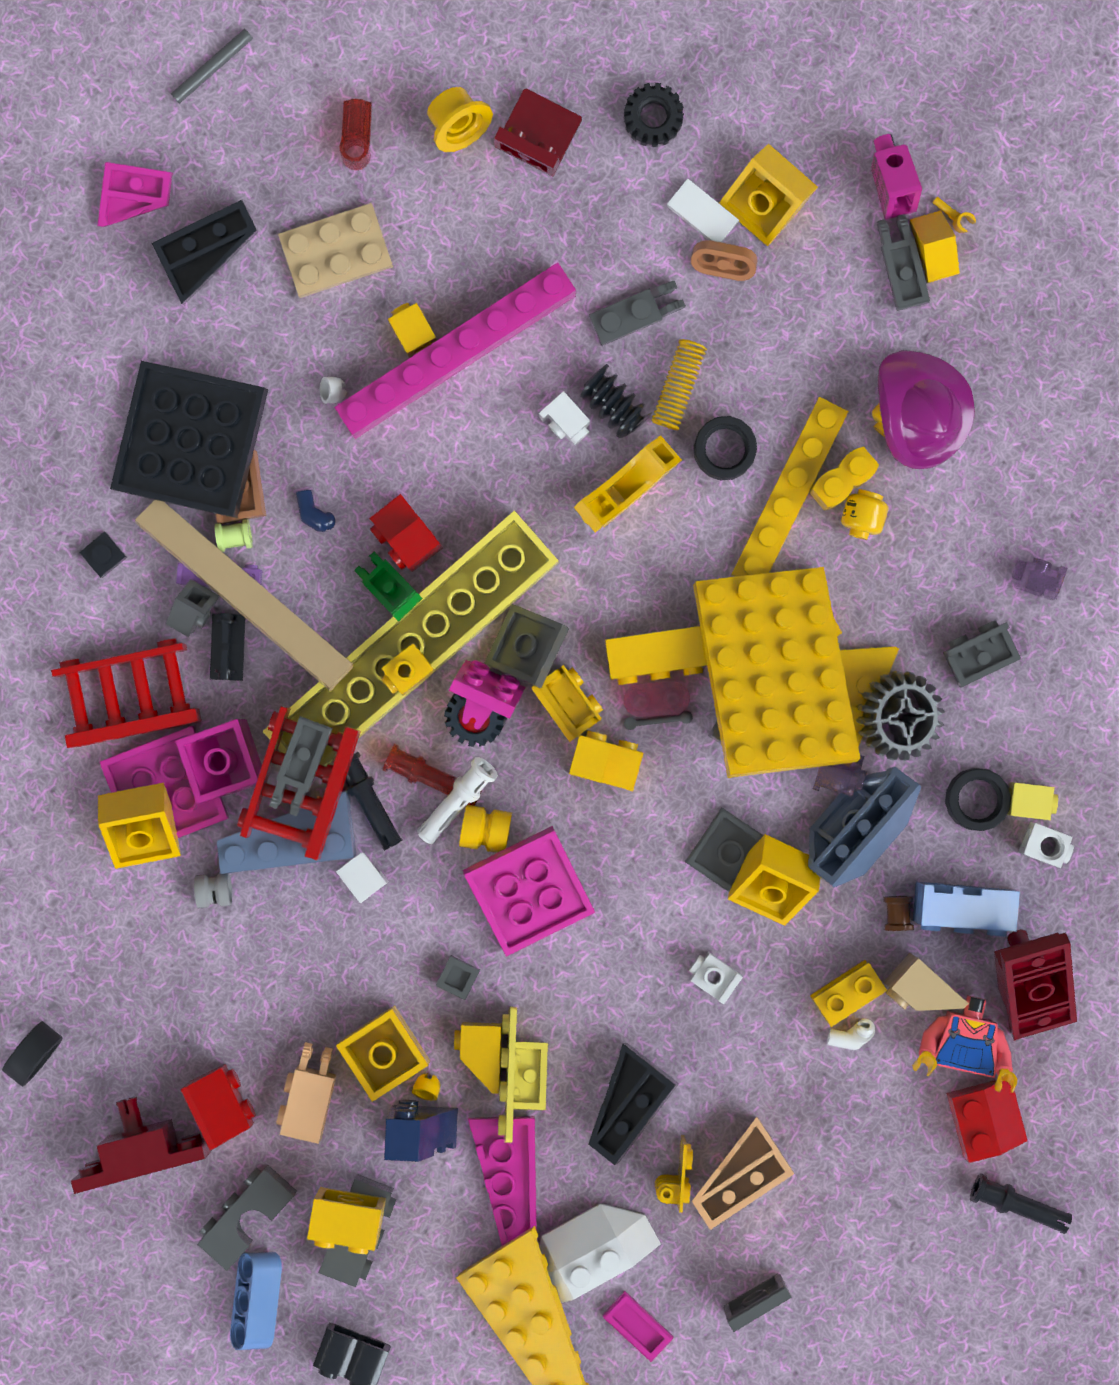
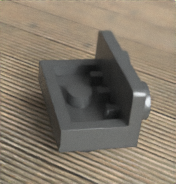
M996 620L979 627L980 634L971 639H968L965 634L948 642L950 649L944 651L943 654L960 688L1021 659L1007 630L1010 628L1007 622L998 625Z

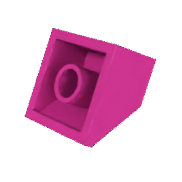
M235 719L176 740L196 804L256 786L262 764L247 719Z

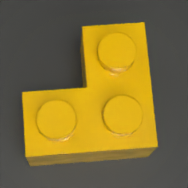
M587 730L586 737L579 735L569 774L633 791L644 754L637 751L638 744L619 739L617 746L606 742L607 735Z

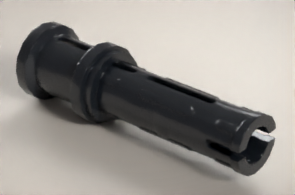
M358 751L353 755L345 780L348 786L346 791L351 797H356L385 851L403 840L400 838L372 787L374 785V778L366 773L359 760L361 755Z
M980 1173L977 1176L971 1189L970 1201L974 1203L981 1201L996 1208V1212L1007 1213L1010 1211L1057 1230L1062 1234H1066L1069 1227L1057 1220L1071 1225L1072 1214L1018 1194L1012 1185L1005 1184L1003 1186L990 1181L985 1174Z

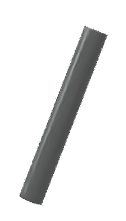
M244 28L171 93L173 98L179 104L253 39L249 32Z

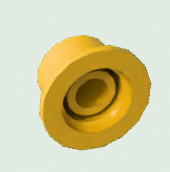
M452 87L443 91L431 102L427 110V115L436 128L433 140L437 148L443 152H456L478 140L486 132L493 117L492 110L487 103L473 101L462 87Z

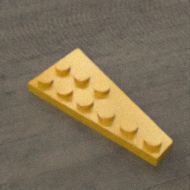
M535 1226L459 1273L456 1279L532 1385H589V1383L585 1382L580 1368L581 1360L578 1351H574L570 1339L572 1333L556 1286L551 1283L545 1254H541L537 1242L539 1236Z

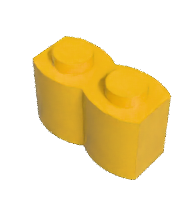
M865 447L857 448L847 454L837 465L836 469L823 474L812 486L810 494L824 511L830 510L843 502L849 496L852 489L867 482L875 474L879 464Z

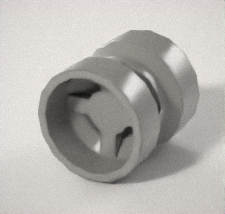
M219 873L216 877L210 878L207 875L195 876L194 892L197 908H208L211 904H219L221 907L232 905V884L229 873Z

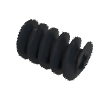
M606 364L584 384L580 397L584 400L593 397L589 407L596 409L602 406L598 415L599 418L604 419L611 416L607 426L610 429L620 426L616 436L623 438L638 429L651 416L652 412L644 416L641 415L645 404L640 403L633 406L632 402L636 396L634 393L624 397L623 392L627 385L624 383L615 387L614 383L618 375L615 373L606 377L605 373L609 368V365Z

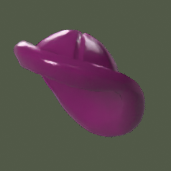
M901 350L888 355L881 362L878 370L879 404L886 444L895 460L912 469H929L944 463L964 444L973 426L975 416L974 399L967 380L949 363L922 352Z

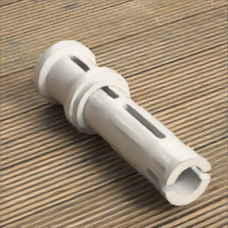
M475 757L471 761L470 769L463 777L455 779L451 793L417 829L419 837L426 843L433 844L469 802H475L480 798V791L488 782L496 780L498 775L495 768L486 760Z

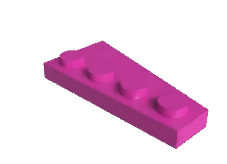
M535 1116L513 1117L512 1143H504V1136L498 1135L499 1117L468 1118L502 1246L533 1226L537 1230Z

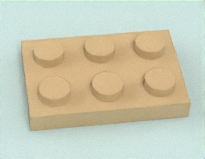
M372 203L278 234L299 298L393 268Z

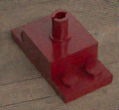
M1022 929L1010 933L1007 937L1010 947L994 951L998 990L1007 1009L1009 1029L1013 1040L1077 1022L1071 943L1066 932L1062 934L1057 932L1034 940H1029L1027 931Z
M137 1096L131 1097L129 1100L123 1099L116 1102L124 1131L107 1136L97 1145L100 1159L86 1163L84 1168L79 1169V1174L71 1180L74 1194L203 1160L212 1150H209L204 1138L201 1137V1133L181 1138V1142H178L172 1119L143 1125Z

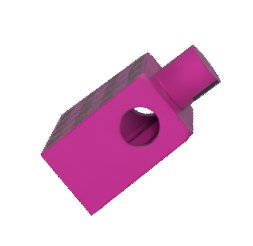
M892 134L877 137L873 141L876 152L873 156L871 171L884 219L888 220L899 215L917 212L922 187L908 146L904 144L896 146Z

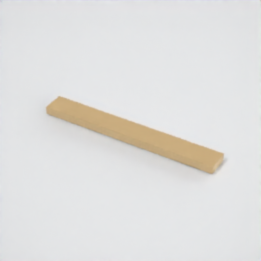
M154 500L135 519L136 524L329 691L353 668V664L165 502Z

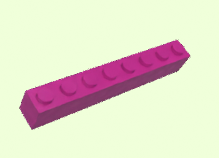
M557 262L334 408L353 437L357 439L576 297V289Z

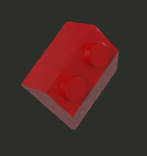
M226 1064L189 1081L180 1089L209 1150L222 1145L251 1128L254 1124L252 1118L256 1117L248 1099L243 1100L237 1089L241 1087L237 1073L234 1069L228 1070Z
M996 1080L946 1093L962 1155L968 1163L1002 1155L1028 1141L1015 1091L1011 1093V1085L1006 1081H1001L1002 1088L1000 1092L995 1090Z

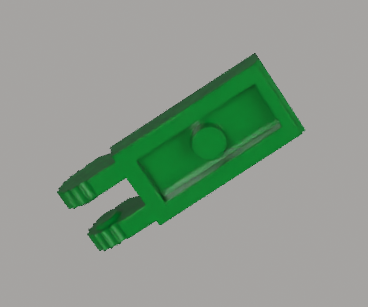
M373 551L369 557L376 568L370 574L365 568L360 566L354 571L362 579L361 582L399 622L423 598L386 559L382 560Z

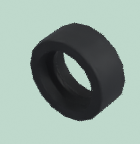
M732 416L716 417L706 422L699 430L693 446L694 458L699 468L709 477L720 481L733 480L743 475L753 464L757 453V441L751 427L741 419ZM720 429L735 431L744 442L745 452L743 458L732 467L722 468L716 466L709 460L706 454L708 438L712 433Z
M971 768L960 772L951 780L946 789L945 804L948 814L956 824L968 830L986 831L995 828L1005 820L1010 810L1011 794L1007 783L1000 775L989 769ZM984 780L991 784L996 791L997 806L993 813L986 818L972 819L965 815L960 808L958 802L959 793L963 786L970 781Z
M41 1021L17 1046L4 1064L2 1071L22 1087L25 1086L57 1049L63 1039L62 1036Z

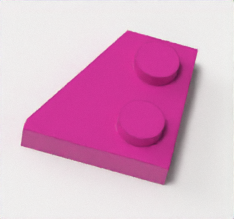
M105 162L97 226L106 227L169 206L173 173Z

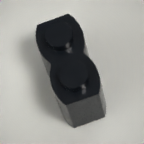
M329 1323L313 1366L319 1369L318 1373L330 1379H337V1376L344 1377L350 1381V1385H377L391 1346L337 1324Z

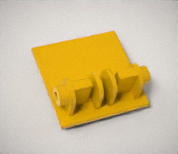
M681 1135L678 1175L662 1174L656 1178L654 1183L658 1200L665 1204H677L679 1213H683V1203L689 1204L691 1185L689 1177H685V1170H692L693 1149H691V1144L686 1143L684 1135Z

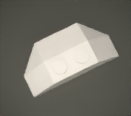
M599 1203L543 1234L539 1248L541 1254H545L551 1283L556 1286L560 1301L564 1303L578 1298L632 1268L661 1245L645 1214Z

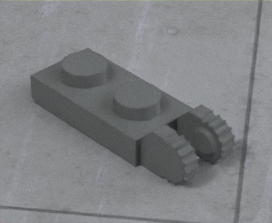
M905 214L897 216L896 222L901 241L892 243L889 226L885 219L877 221L882 244L881 251L896 311L930 302L915 238L911 236Z
M671 281L662 284L653 290L649 288L589 314L601 345H606L660 322L663 317L685 308L683 299L675 300L661 309H658L655 298L670 294L677 289L676 282Z
M300 716L276 778L278 783L274 790L270 807L277 809L281 804L287 784L298 788L295 798L290 805V814L298 815L306 792H309L333 728Z

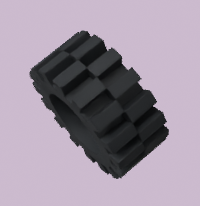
M656 82L655 86H650V83H647L641 89L639 87L636 88L633 95H629L624 109V122L627 132H630L631 138L635 142L638 140L643 146L650 144L652 147H658V144H663L664 146L669 143L670 139H674L677 136L683 122L684 107L682 102L680 103L679 95L671 92V87L666 86V88H663L661 83ZM648 104H659L665 109L667 118L662 125L649 127L642 121L641 111Z

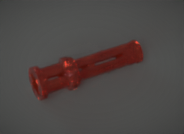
M395 743L382 768L385 772L391 770L406 777L407 782L411 784H416L418 781L446 795H449L453 790V784L456 779L455 776L426 764L423 756L415 757L400 750L399 745ZM477 801L469 802L468 805L475 806Z

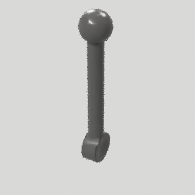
M683 711L680 715L635 720L633 717L625 719L624 726L628 730H634L636 726L678 721L688 724L692 721L693 716L691 712Z

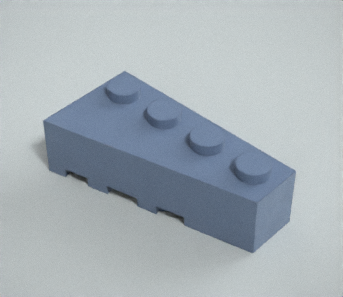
M347 791L341 793L322 856L319 860L304 857L307 849L301 847V843L254 828L250 837L247 838L241 837V832L217 840L220 874L356 857L350 798ZM301 808L297 816L288 813L272 820L306 831L307 828H314L317 816L312 815V811Z

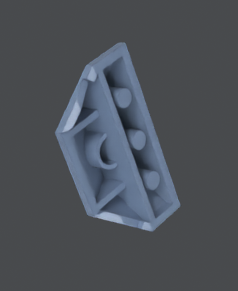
M896 767L852 779L809 828V869L834 888L865 875L908 825L921 789L920 784Z

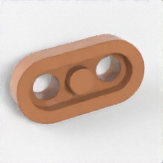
M712 240L698 242L693 247L691 264L698 272L737 281H745L752 278L756 273L758 262L756 254L746 247Z

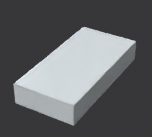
M689 179L684 182L667 203L669 209L708 240L722 243L739 221V219Z

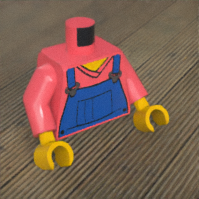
M967 995L966 1001L969 1004L964 1008L963 1014L947 1011L946 1016L938 1017L923 1032L919 1057L912 1065L914 1071H917L921 1063H924L928 1067L926 1076H930L937 1065L995 1078L997 1073L995 1090L1000 1092L1002 1088L1001 1081H1006L1011 1085V1093L1014 1092L1018 1080L1016 1075L1012 1073L1011 1051L1004 1032L998 1028V1024L992 1020L983 1019L986 999Z

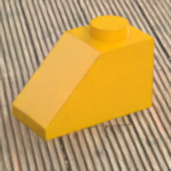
M462 1022L461 1030L454 1031V1050H460V1060L491 1093L499 1094L502 1023Z

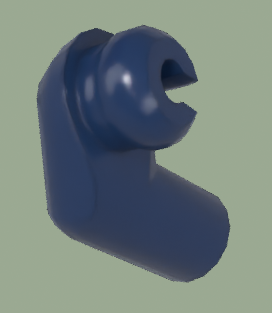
M312 490L296 492L300 518L304 524L317 532H325L334 528L336 523L335 516L331 512L324 513L315 507Z

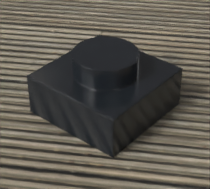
M105 531L79 552L100 578L105 577L127 558Z

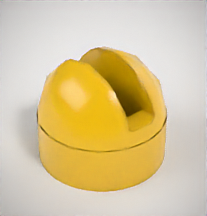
M424 1073L415 1081L412 1093L420 1099L436 1101L440 1092V1081L435 1075L429 1079L428 1073Z

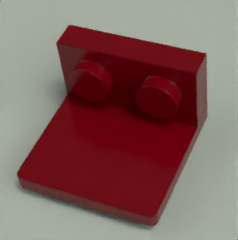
M524 89L505 127H499L494 137L495 148L554 177L582 122V117L529 89Z

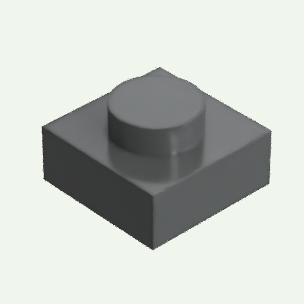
M450 955L436 986L466 1000L480 969Z

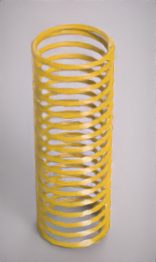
M679 339L678 350L675 351L676 355L673 356L674 360L671 361L673 365L670 366L671 370L668 371L669 375L666 376L668 380L664 381L666 385H663L664 390L661 391L663 395L659 396L661 400L657 401L659 405H656L657 410H654L656 415H652L651 419L653 423L672 430H679L680 428L655 417L663 418L676 424H681V422L662 416L657 412L668 414L681 420L683 417L664 411L659 407L670 409L679 414L685 413L679 409L665 406L660 402L668 403L684 410L687 408L681 404L667 401L662 397L673 399L685 405L688 402L669 396L664 392L687 400L690 397L670 391L665 387L691 395L692 393L686 389L693 390L694 388L685 383L695 384L694 381L689 379H697V377L691 374L698 375L699 373L693 369L700 370V367L697 365H702V362L696 359L704 360L700 355H706L704 351H707L705 346L687 339ZM689 344H693V345H696V346H699V347H702V348L693 347V346H690ZM679 347L685 348V349H687V350H691V351H693L694 353L688 352V351H683V350L680 349ZM677 352L684 353L686 355L692 356L693 358L682 356ZM676 357L688 360L691 363L680 361ZM674 362H677V363H680V364H684V365H686V366H688V367H690V368L683 367V366H678V365L675 364ZM672 367L685 370V371H687L688 373L681 372V371H677V370L673 369ZM670 372H674V373H677V374H681V375L685 376L686 378H683V377H680V376H675V375H673V374L670 373ZM669 377L679 379V380H681V381H683V382H685V383H681V382H678V381H674V380L670 379ZM667 382H671V383H674V384H678V385L682 386L683 388L676 387V386H672V385L668 384Z

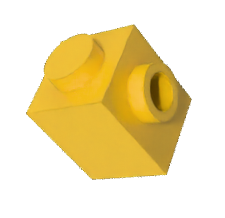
M412 643L381 668L386 674L381 679L393 694L399 691L402 695H405L432 674L435 669L416 645Z

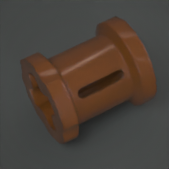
M913 896L883 897V902L887 903V924L884 925V930H914V925L910 921V903L913 902Z

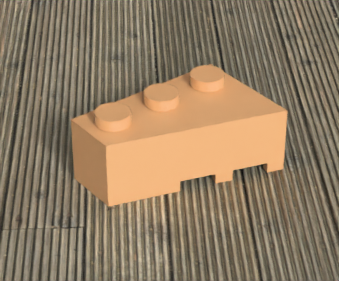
M758 1117L755 1118L692 1200V1203L710 1230L794 1175V1171Z

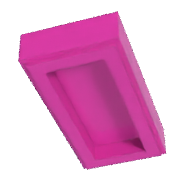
M626 1291L602 1314V1317L650 1362L674 1338L666 1328Z

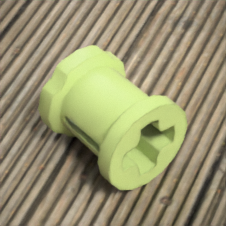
M243 519L242 523L224 526L221 523H215L216 543L218 549L222 552H225L227 548L246 546L247 549L253 548L249 519Z

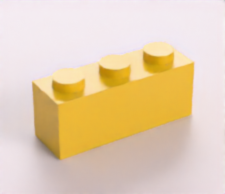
M700 626L605 640L610 680L617 679L618 685L638 683L637 676L649 674L651 681L671 678L670 671L683 670L684 676L703 673V667L707 666Z

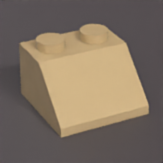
M911 953L903 959L884 981L889 987L886 994L904 1010L908 1006H911L916 1011L964 1009L969 1004L925 963Z

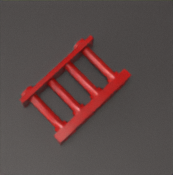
M174 638L157 642L158 648L83 664H80L79 659L59 662L60 668L51 670L52 677L66 676L76 727H73V734L64 735L67 748H77L202 722L200 709H191L190 703L186 704L176 653L187 651L186 644H177V639ZM163 656L173 706L170 707L171 713L158 716L157 710L153 709L144 659ZM131 663L141 712L138 714L139 720L126 722L125 717H121L111 666ZM98 669L108 720H105L106 727L93 729V725L88 722L79 673Z
M281 706L279 712L274 711L271 716L268 730L272 731V736L249 808L243 807L237 827L242 828L241 837H250L254 828L301 843V847L307 849L304 857L319 860L322 856L361 731L345 727L344 733L339 731L337 734L331 733L327 745L333 747L332 751L337 752L334 765L328 764L324 766L319 764L315 777L322 779V783L327 784L324 796L313 798L305 795L301 806L303 809L312 811V815L317 816L314 828H307L306 831L257 815L263 796L272 799L276 788L275 785L267 782L273 764L281 766L286 754L278 751L283 732L293 734L297 725V721L288 719L291 709ZM285 789L282 802L291 805L297 792Z

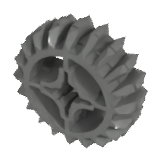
M893 671L891 677L886 674L881 675L880 683L874 681L869 683L872 693H861L867 701L865 705L859 704L856 706L858 710L864 711L863 716L856 719L857 723L865 725L858 733L863 737H868L865 744L867 747L875 748L874 752L877 755H886L887 759L897 760L899 757L900 760L907 761L910 755L913 757L921 756V748L925 750L932 749L929 742L930 738L934 740L940 738L935 729L936 727L944 726L943 722L938 721V716L945 713V711L936 705L942 698L939 695H933L936 687L932 684H926L927 679L925 677H915L913 672L908 671L904 672V674L900 671ZM907 690L914 695L919 708L912 706L911 698L907 697ZM888 700L887 706L883 709L884 704ZM902 711L910 713L904 714L902 719L898 718L899 720L891 719L894 717H898L899 713H902ZM882 723L889 725L890 732L894 735V742L884 733Z

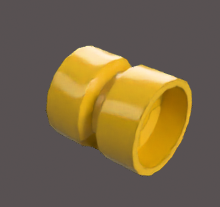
M466 805L459 847L478 850L481 845H484L487 852L493 853L506 849L512 812L494 809L488 814L484 807Z

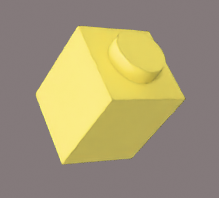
M1009 782L1011 805L1007 815L1051 820V814H1056L1058 808V794H1054L1055 787Z

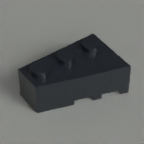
M240 200L153 242L152 245L181 304L185 305L258 233V230L243 200Z
M623 1043L588 1145L613 1165L618 1164L679 1083L631 1045Z

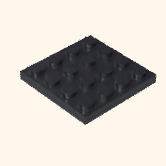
M141 361L110 489L237 519L268 389Z

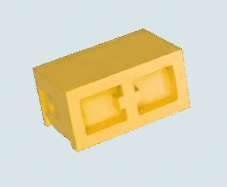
M562 665L561 668L546 677L542 688L533 686L531 689L567 740L571 742L602 719L598 713L603 711L593 694L586 697L579 686L584 682L573 667L567 670Z
M863 960L812 993L810 997L826 1022L833 1027L885 993L887 989L871 964Z

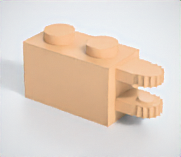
M305 1042L299 1066H297L294 1073L289 1072L287 1075L284 1092L289 1093L287 1105L280 1106L276 1124L281 1125L280 1135L319 1144L322 1139L337 1075L328 1073L333 1048L325 1047V1050L322 1052L320 1070L308 1068L309 1060L313 1053V1044Z

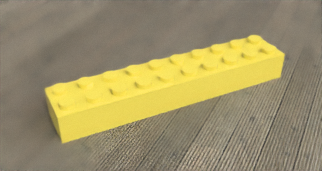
M514 510L419 594L423 599L399 622L392 617L347 657L353 664V668L331 691L318 682L289 707L291 710L288 719L298 722L300 716L333 728L331 733L337 734L338 731L344 733L345 727H350L361 731L360 738L427 679L425 678L405 695H402L399 691L393 694L381 679L386 675L381 669L384 665L414 643L435 671L438 670L559 563L558 559ZM267 727L263 730V733L271 739L272 731H269ZM283 732L278 747L280 752L286 753L293 734ZM326 745L320 765L327 766L335 760L337 752L332 751L333 747Z

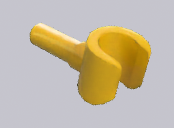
M938 196L932 202L953 220V228L959 233L968 232L961 226L960 221L962 217H965L971 224L976 223V218L973 214L969 212L960 214Z

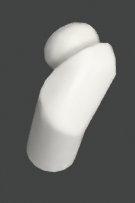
M861 1019L847 1032L830 1029L827 1045L858 1050L873 1038L875 1025L869 1019Z

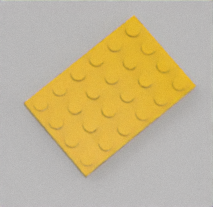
M824 567L695 581L693 588L727 778L858 762L861 758Z

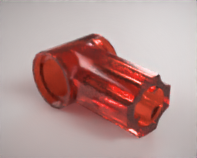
M363 99L343 101L342 137L339 148L345 166L355 171L365 168L371 159L372 102ZM352 146H360L364 149L362 155L355 158L348 156L347 151Z

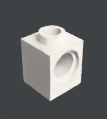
M1029 822L1018 853L1061 868L1062 864H1067L1072 856L1074 845L1070 843L1073 837L1040 824ZM1047 837L1053 838L1056 845L1054 852L1050 855H1044L1041 851V843Z

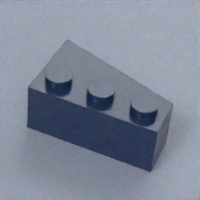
M399 1100L398 1105H392L386 1118L384 1160L419 1162L433 1157L434 1149L436 1148L437 1153L446 1152V1148H456L458 1108L418 1106L419 1101Z

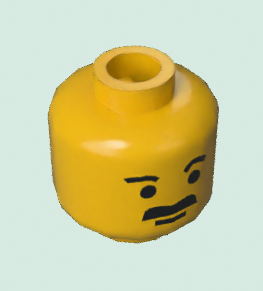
M858 489L857 494L854 493L847 497L841 523L850 529L848 535L868 540L869 535H878L882 532L889 510L888 505L883 501L884 496Z

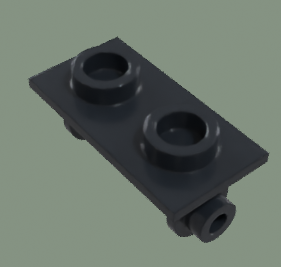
M231 613L212 614L210 680L243 681L246 620L244 616Z

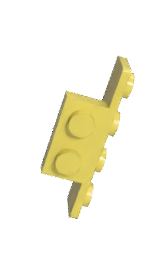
M510 1007L508 1014H502V1034L508 1035L507 1048H501L500 1067L506 1068V1081H500L499 1101L505 1102V1115H499L498 1135L504 1136V1143H512L514 1109L546 1110L548 1043L516 1042L517 1007Z

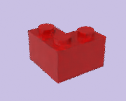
M401 494L369 518L374 524L370 531L381 545L385 541L390 544L393 549L387 553L401 570L408 567L413 572L443 549L439 541Z

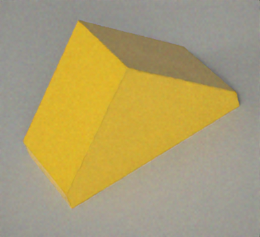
M942 211L910 219L909 223L927 283L960 274L956 236Z

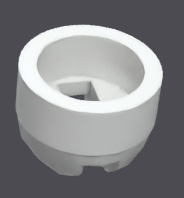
M337 377L322 378L320 397L323 403H337L345 398L347 391L342 389L346 386L343 380Z

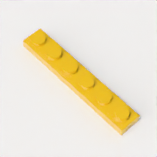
M821 397L817 399L731 573L732 576L737 577L770 572L849 411Z

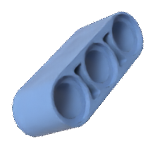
M276 1252L243 1253L239 1258L230 1328V1340L235 1350L268 1349L273 1343L282 1273L281 1259Z

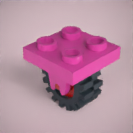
M465 660L449 689L454 694L445 710L444 717H447L445 721L446 728L451 726L452 729L449 733L452 737L457 734L459 736L458 742L463 744L464 740L469 741L468 746L474 747L476 743H479V747L485 746L487 741L491 743L497 735L499 736L507 718H511L526 687L520 685V682L510 675L503 674L501 676L490 671V668L480 661Z

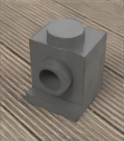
M190 579L175 598L166 625L189 637L195 632L196 627L200 629L204 627L210 617V609L217 602L219 595Z

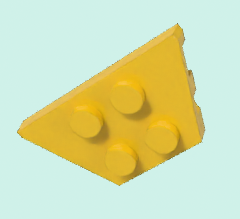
M897 647L840 650L858 747L863 738L858 732L865 725L859 724L856 721L858 717L863 716L864 712L858 710L856 706L859 704L865 705L867 701L861 693H872L869 683L873 681L880 683L881 675H889L899 651Z

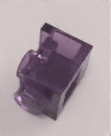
M1033 558L1032 562L1018 560L1012 574V578L1016 579L1014 588L1049 601L1056 600L1068 568L1060 566L1052 570L1053 564L1038 558Z
M860 755L861 759L858 762L820 766L813 790L819 791L820 787L834 792L853 796L854 790H862L867 771L861 770L865 756Z

